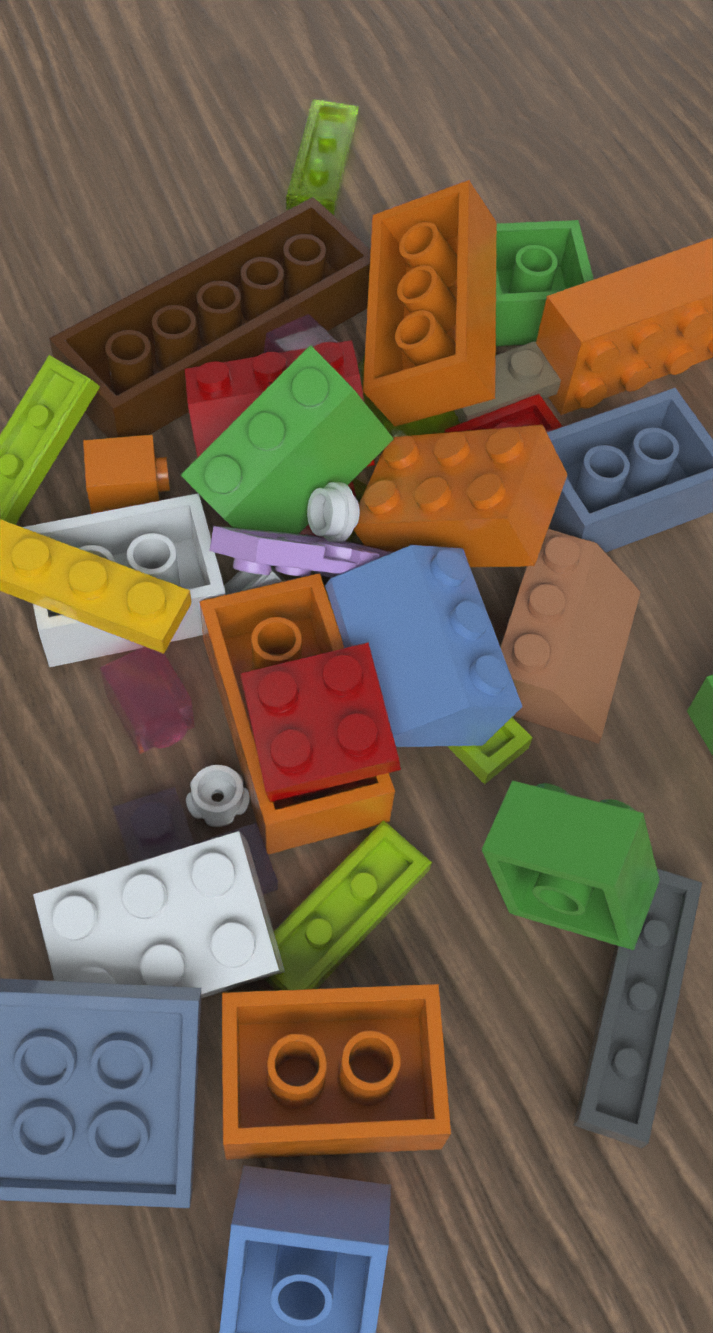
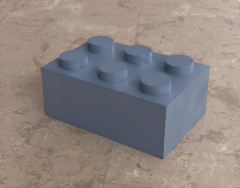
M676 388L547 432L568 474L548 529L595 542L606 553L713 512V439Z

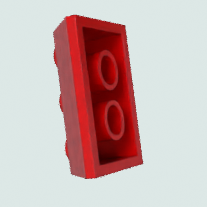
M352 340L338 343L323 342L315 345L313 348L364 401ZM307 348L280 353L266 352L257 357L228 362L214 361L199 367L185 369L187 403L197 458ZM374 460L368 466H374Z

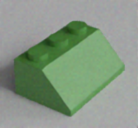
M310 345L181 476L233 528L299 534L309 524L307 508L313 491L317 488H324L330 482H342L349 485L394 438L356 391Z

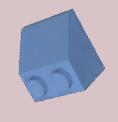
M243 1165L231 1223L219 1333H376L389 1247L391 1185Z

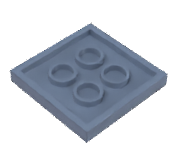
M0 978V1200L190 1208L193 1192L201 988Z

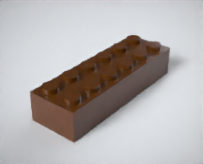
M312 197L49 338L52 355L55 359L80 372L100 386L85 413L107 438L150 435L189 412L185 369L199 367L208 362H228L257 357L266 352L280 353L297 350L367 309L371 249L320 202Z

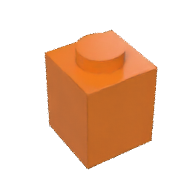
M153 435L83 440L86 490L91 514L160 501L159 492L170 491L167 457L155 458Z

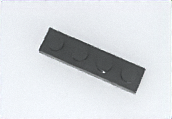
M658 868L660 881L635 949L631 950L615 945L573 1124L574 1126L639 1148L649 1144L702 882Z

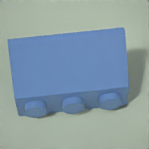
M410 545L330 578L325 585L344 648L369 643L396 747L483 746L523 707L463 548Z

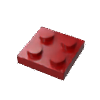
M369 643L241 673L263 783L269 802L401 770Z

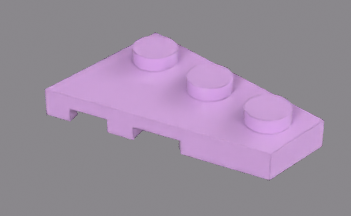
M213 526L209 550L233 557V568L244 572L270 575L272 565L275 566V571L283 574L305 577L311 575L313 570L315 574L320 573L321 576L330 578L393 553L346 540L343 542H330L323 536Z

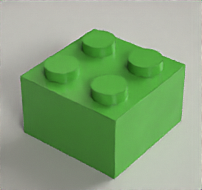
M579 220L497 223L496 346L525 345L533 341L536 342L547 296L594 280Z
M512 781L481 849L508 912L516 916L634 950L660 881L644 814L635 811L631 806L618 800L604 799L597 802L570 795L564 789L548 783L533 786Z

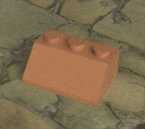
M551 529L547 530L535 566H526L500 648L523 706L513 717L599 744L641 592L595 542Z

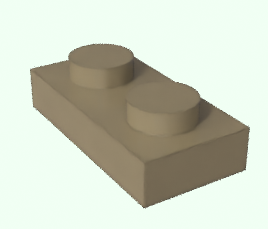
M533 341L496 355L495 399L453 410V413L458 421L463 423L538 393L545 399L557 394L561 379L536 342Z

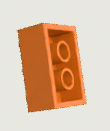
M543 425L393 437L394 440L383 450L359 503V521L353 530L364 545L390 552H396L410 545L463 548L470 567L535 566L568 475Z
M439 984L222 993L223 1147L226 1160L442 1149L451 1135Z

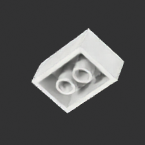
M199 493L22 527L190 590L191 605L171 642L203 635L199 601L226 595L215 552L209 551L211 536ZM33 604L38 632L49 667L145 647Z
M239 831L33 894L54 981L201 988V998L285 972L249 844Z

